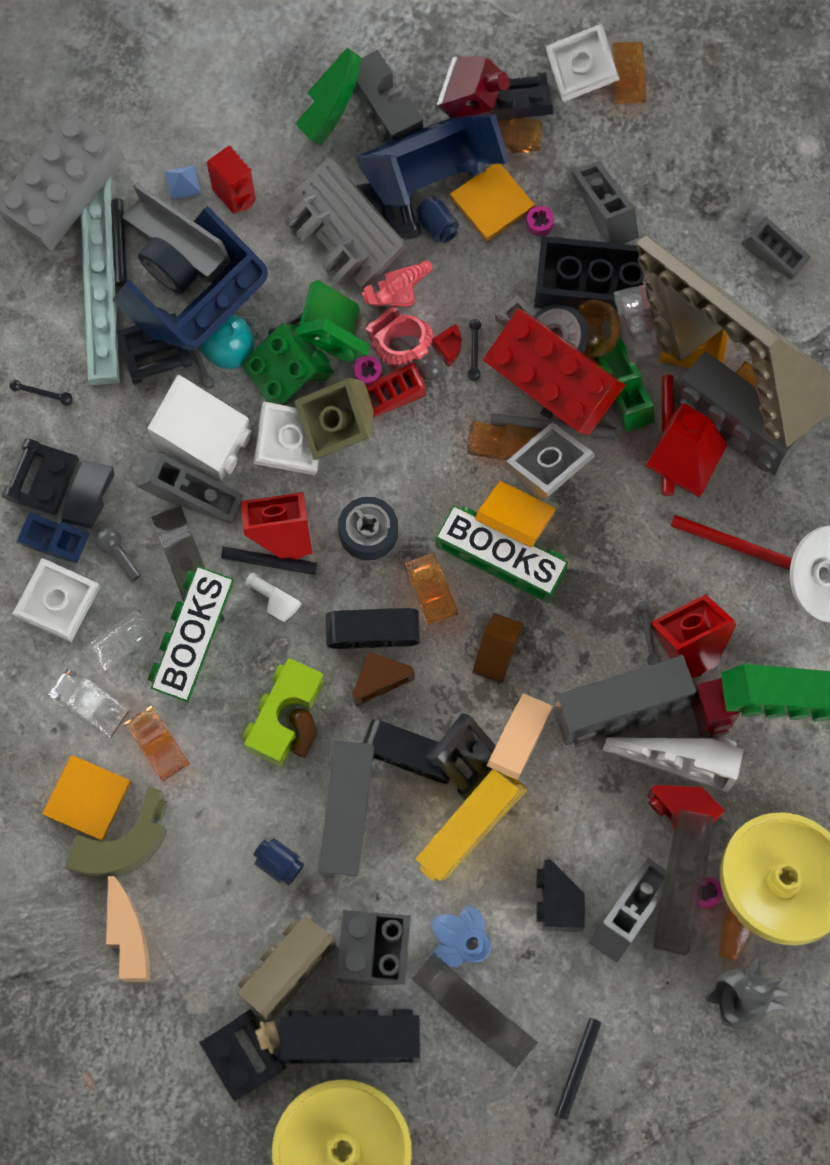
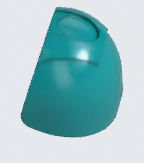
M232 314L201 345L200 350L204 357L213 365L224 369H234L242 366L243 360L255 349V341L247 322L239 315Z

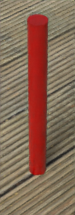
M671 374L662 375V432L674 413V375ZM662 477V495L673 496L674 483Z
M677 515L673 518L671 524L673 528L790 570L792 557Z

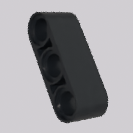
M417 609L338 610L328 612L325 615L326 646L331 649L409 647L420 643L419 611Z
M371 720L362 743L374 746V759L430 780L449 784L450 778L439 766H434L426 756L428 750L439 742L380 720ZM454 751L449 755L451 761L456 765L459 758Z

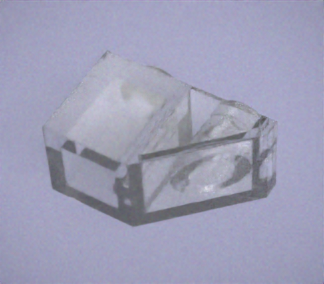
M66 669L48 695L70 713L110 738L113 737L130 712L86 676Z

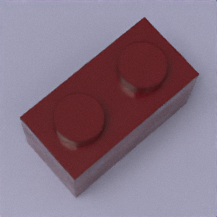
M722 678L696 684V694L690 705L699 735L709 734L710 738H716L728 734V729L732 728L740 712L726 711Z

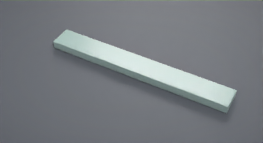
M111 177L81 213L89 385L121 383L119 339L116 333L118 331L117 305L112 301L116 296L111 213Z

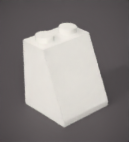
M177 375L147 428L155 451L222 482L226 473L229 475L232 473L238 459L235 456L240 447L245 448L252 435L248 417Z

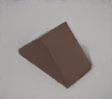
M493 613L484 632L472 673L503 683L524 623Z
M368 652L353 691L355 706L358 707L414 681L415 672L412 666Z

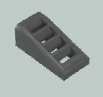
M766 216L753 227L740 243L748 251L790 280L796 276L811 257ZM761 234L766 236L763 241L758 238ZM771 241L776 243L772 250L768 247ZM783 248L786 252L780 258L777 253ZM793 255L797 259L789 266L786 262Z

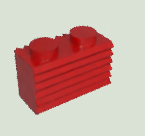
M227 146L211 157L206 164L209 170L208 175L210 176L211 189L233 214H237L239 211L249 209L254 204L256 194L251 168H248L247 163H244V159H240V155L236 154V150H233L232 146Z

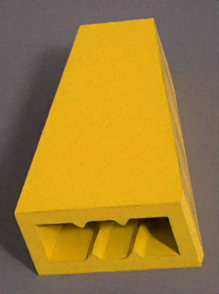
M492 769L415 858L421 864L419 867L420 871L432 881L436 878L439 881L446 880L526 793L528 788L519 780Z

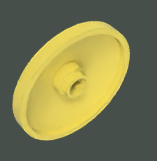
M782 812L758 816L740 827L724 849L719 870L723 896L735 917L757 936L782 945L808 944L829 934L830 832L806 817Z
M353 1080L327 1081L301 1093L281 1116L275 1130L272 1146L273 1165H411L412 1145L408 1126L397 1106L378 1089Z

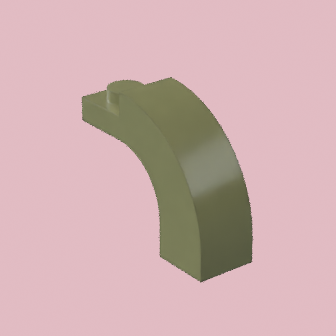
M148 786L134 827L120 839L110 842H99L76 835L66 868L78 875L103 879L108 878V876L118 877L125 875L146 863L156 853L167 833L163 825L156 824L157 819H163L167 808V801L164 800L163 792Z

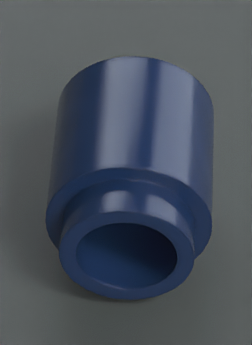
M429 197L417 207L418 220L434 242L447 243L457 235L459 222L442 200H437L436 197Z
M273 838L270 842L264 839L253 854L257 858L254 863L255 866L278 883L284 882L288 886L304 867V863L299 860L300 856L276 838Z

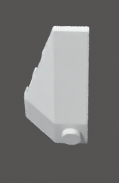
M607 737L603 747V751L727 793L738 778L744 749L736 747V742L726 738L714 740L700 738Z

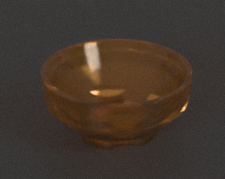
M599 300L586 301L577 308L583 315L588 327V342L584 354L591 358L602 357L609 354L618 343L621 332L620 319L616 310L610 304ZM605 321H608L611 326V332L605 339L602 336L601 327Z

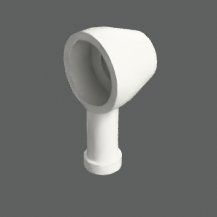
M254 572L246 579V587L253 588L269 598L267 612L283 622L295 614L302 605L300 601L259 578Z

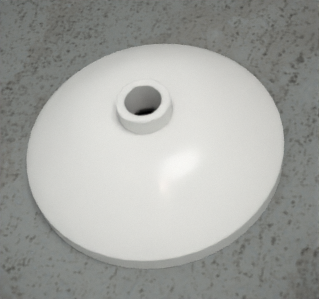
M830 525L819 527L807 534L797 546L790 565V585L796 602L806 614L823 622H830Z

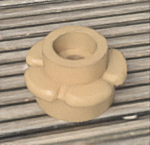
M274 1020L267 1023L261 1021V1029L255 1030L262 1050L268 1048L270 1053L273 1054L274 1049L280 1048V1037Z

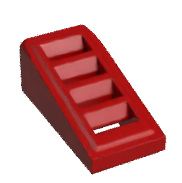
M414 362L366 385L368 394L375 393L380 404L374 407L370 398L374 410L373 418L426 396V386ZM409 378L414 386L410 389L405 382ZM397 383L402 391L399 395H397L393 386ZM384 388L387 389L391 398L387 401L381 391Z

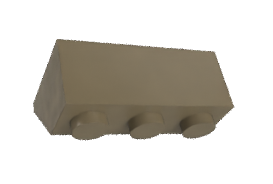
M304 916L300 921L295 918L283 932L286 938L278 947L274 944L271 945L260 959L264 962L255 973L250 970L238 984L241 988L237 993L239 997L268 1022L274 1020L337 946L334 937L307 916Z

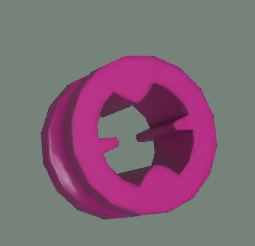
M536 206L528 212L526 223L529 232L536 236H545L552 231L554 215L549 208ZM539 216L546 217L545 223L547 225L544 226L542 223L541 227L535 226L534 217H537V219H539Z
M365 356L356 361L354 365L355 379L365 382V385H368L382 377L381 364L375 357ZM367 366L373 367L374 376L371 377L368 374V377H363L362 368L365 367L367 370Z
M711 877L700 878L691 888L692 901L703 909L714 907L722 898L723 892L720 883ZM706 885H710L713 887L711 892H715V898L710 897L707 901H703L700 898L702 893L698 894V887L703 889Z

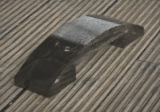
M179 506L154 515L151 518L184 601L187 590L182 589L188 571L195 572L197 566L203 568L205 566L182 507ZM223 613L219 623L225 621Z
M435 953L429 957L413 976L412 980L425 993L514 1069L520 1066L538 1042L513 1020H509Z

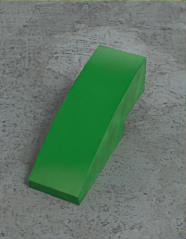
M348 47L307 92L314 102L295 122V125L309 140L319 145L324 143L342 117L358 78L362 57Z
M620 335L591 344L595 362L626 384L612 403L625 432L655 423L654 405L642 385V375Z

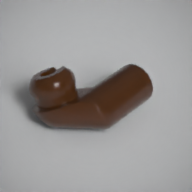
M296 708L289 715V722L293 723L298 732V737L291 752L299 757L306 758L317 736V728L312 714L308 710Z

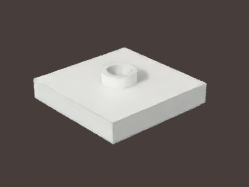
M601 24L545 46L563 102L620 80L604 28Z
M263 402L260 411L254 464L316 475L319 459L313 460L297 408Z
M42 558L12 615L71 643L101 586L95 581Z

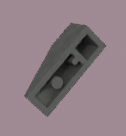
M598 161L573 170L572 176L604 240L608 243L625 244L639 238L635 208L602 163Z
M162 453L148 458L136 486L164 501L229 524L233 522L243 498V494Z
M647 858L589 944L618 963L675 876L650 858Z

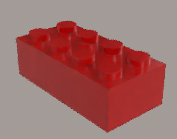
M519 308L482 359L578 433L587 436L592 433L626 385L537 318Z

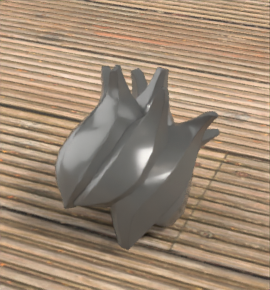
M757 956L753 963L747 967L722 973L716 979L713 988L704 997L707 1002L719 1004L721 1024L735 1029H745L757 1024L770 1011L786 1008L784 1004L776 1001L774 998L777 996H789L790 993L785 989L777 987L781 982V978L762 977L760 956Z

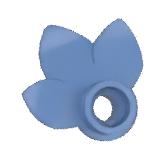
M465 905L459 917L443 914L432 920L433 932L441 942L430 955V958L435 963L447 968H455L465 961L479 963L488 957L491 951V941L484 932L485 920L480 911L470 905ZM472 940L479 941V945L475 950H469L468 948Z

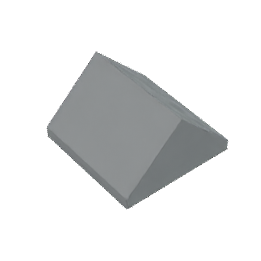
M552 422L506 462L531 495L541 499L550 496L594 458L595 455L593 451Z

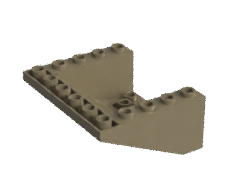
M644 236L636 242L639 254L638 263L644 274L643 284L648 291V304L653 311V325L657 329L659 336L657 342L666 354H672L682 361L717 332L724 329L733 342H740L748 348L753 364L751 369L756 380L755 390L760 401L759 410L764 422L763 430L771 440H778L785 447L790 446L830 414V372L713 281L651 238Z

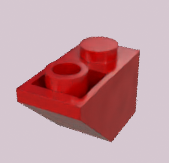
M654 785L647 794V797L650 799L648 802L650 807L659 816L665 814L674 823L671 826L674 832L684 841L689 839L692 843L701 837L725 812L703 787Z

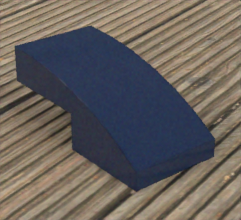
M29 512L17 543L62 560L78 563L89 533L61 521L58 524Z

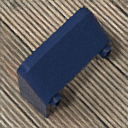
M496 114L451 117L356 156L360 170L384 205H391L392 208L411 204L409 198L413 196V191L458 172H468L469 176H474L485 172V166L489 164H506L510 162Z
M208 205L193 222L222 241L231 263L187 308L174 319L166 310L156 307L130 280L112 300L147 336L186 350L199 348L264 284L268 277V270L264 262Z

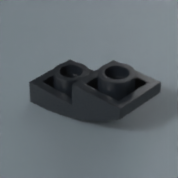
M83 461L68 494L61 517L62 522L92 529L104 507L102 497L115 476L113 466Z

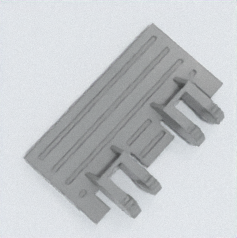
M329 157L286 200L293 208L284 220L289 228L297 225L309 212L313 214L296 233L300 241L311 237L324 223V226L315 235L331 252L322 263V267L326 272L334 269L347 255L350 257V260L334 277L337 285L345 283L362 268L353 279L361 288H364L372 279H376L408 247L336 162Z

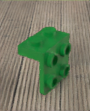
M319 280L311 282L297 336L342 362H350L353 359L367 356L370 344L353 335L359 314V305Z
M281 323L242 362L244 370L269 403L284 405L310 380L326 381L334 374V371L329 366L330 361L326 354L317 349L315 345L297 336L300 325Z

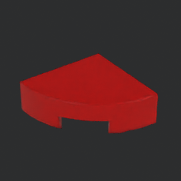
M456 323L435 336L431 343L448 367L457 360L461 351V332Z

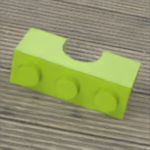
M289 657L285 665L280 664L277 667L272 678V682L275 685L270 694L265 693L262 696L257 708L260 714L255 723L250 722L242 737L245 740L244 746L246 751L281 768L296 740L295 732L279 723L281 711L285 707L295 704L311 710L325 683L323 673Z

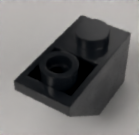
M544 859L543 868H537L536 888L543 889L542 902H536V922H542V931L583 932L585 928V894L551 859Z

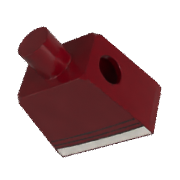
M453 56L436 106L450 118L463 115H478L490 111L495 105L498 92L508 89L510 84L509 77L506 72H502L487 57Z

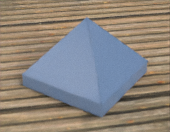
M195 165L165 171L171 200L201 194Z

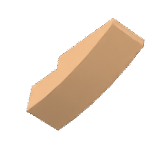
M523 693L487 766L518 780L547 723L553 706Z
M108 876L106 945L110 948H120L119 979L123 982H150L149 955L139 916L120 881L115 876Z

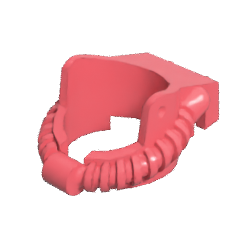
M426 260L418 265L385 273L386 280L378 282L380 292L375 293L372 284L364 288L365 292H362L366 305L370 304L371 307L412 306L415 303L414 286L427 274L431 273L433 269L431 262Z
M394 306L385 310L380 317L370 322L365 328L369 339L372 341L371 347L376 349L378 357L393 370L397 368V363L398 365L406 364L407 361L412 362V359L419 361L429 352L427 348L430 347L433 339L432 328L427 322L412 315H400L398 309ZM410 335L420 339V344L412 350L394 351L390 349L391 344L397 337Z

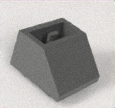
M343 910L337 968L338 983L405 985L411 916Z

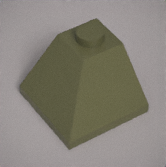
M347 378L295 400L313 460H318L371 438L374 410L364 381Z

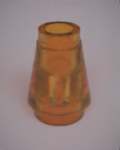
M730 909L728 910L727 917L723 916L718 956L738 962L739 956H741L753 932L747 929Z

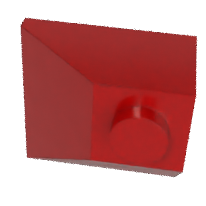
M683 403L671 415L645 467L700 498L727 444L711 418Z
M303 492L241 501L243 532L246 537L281 559H299L305 555L313 554Z
M707 594L650 622L668 657L671 659L681 655L684 656L692 679L702 676L706 671L717 666L737 626L735 620Z

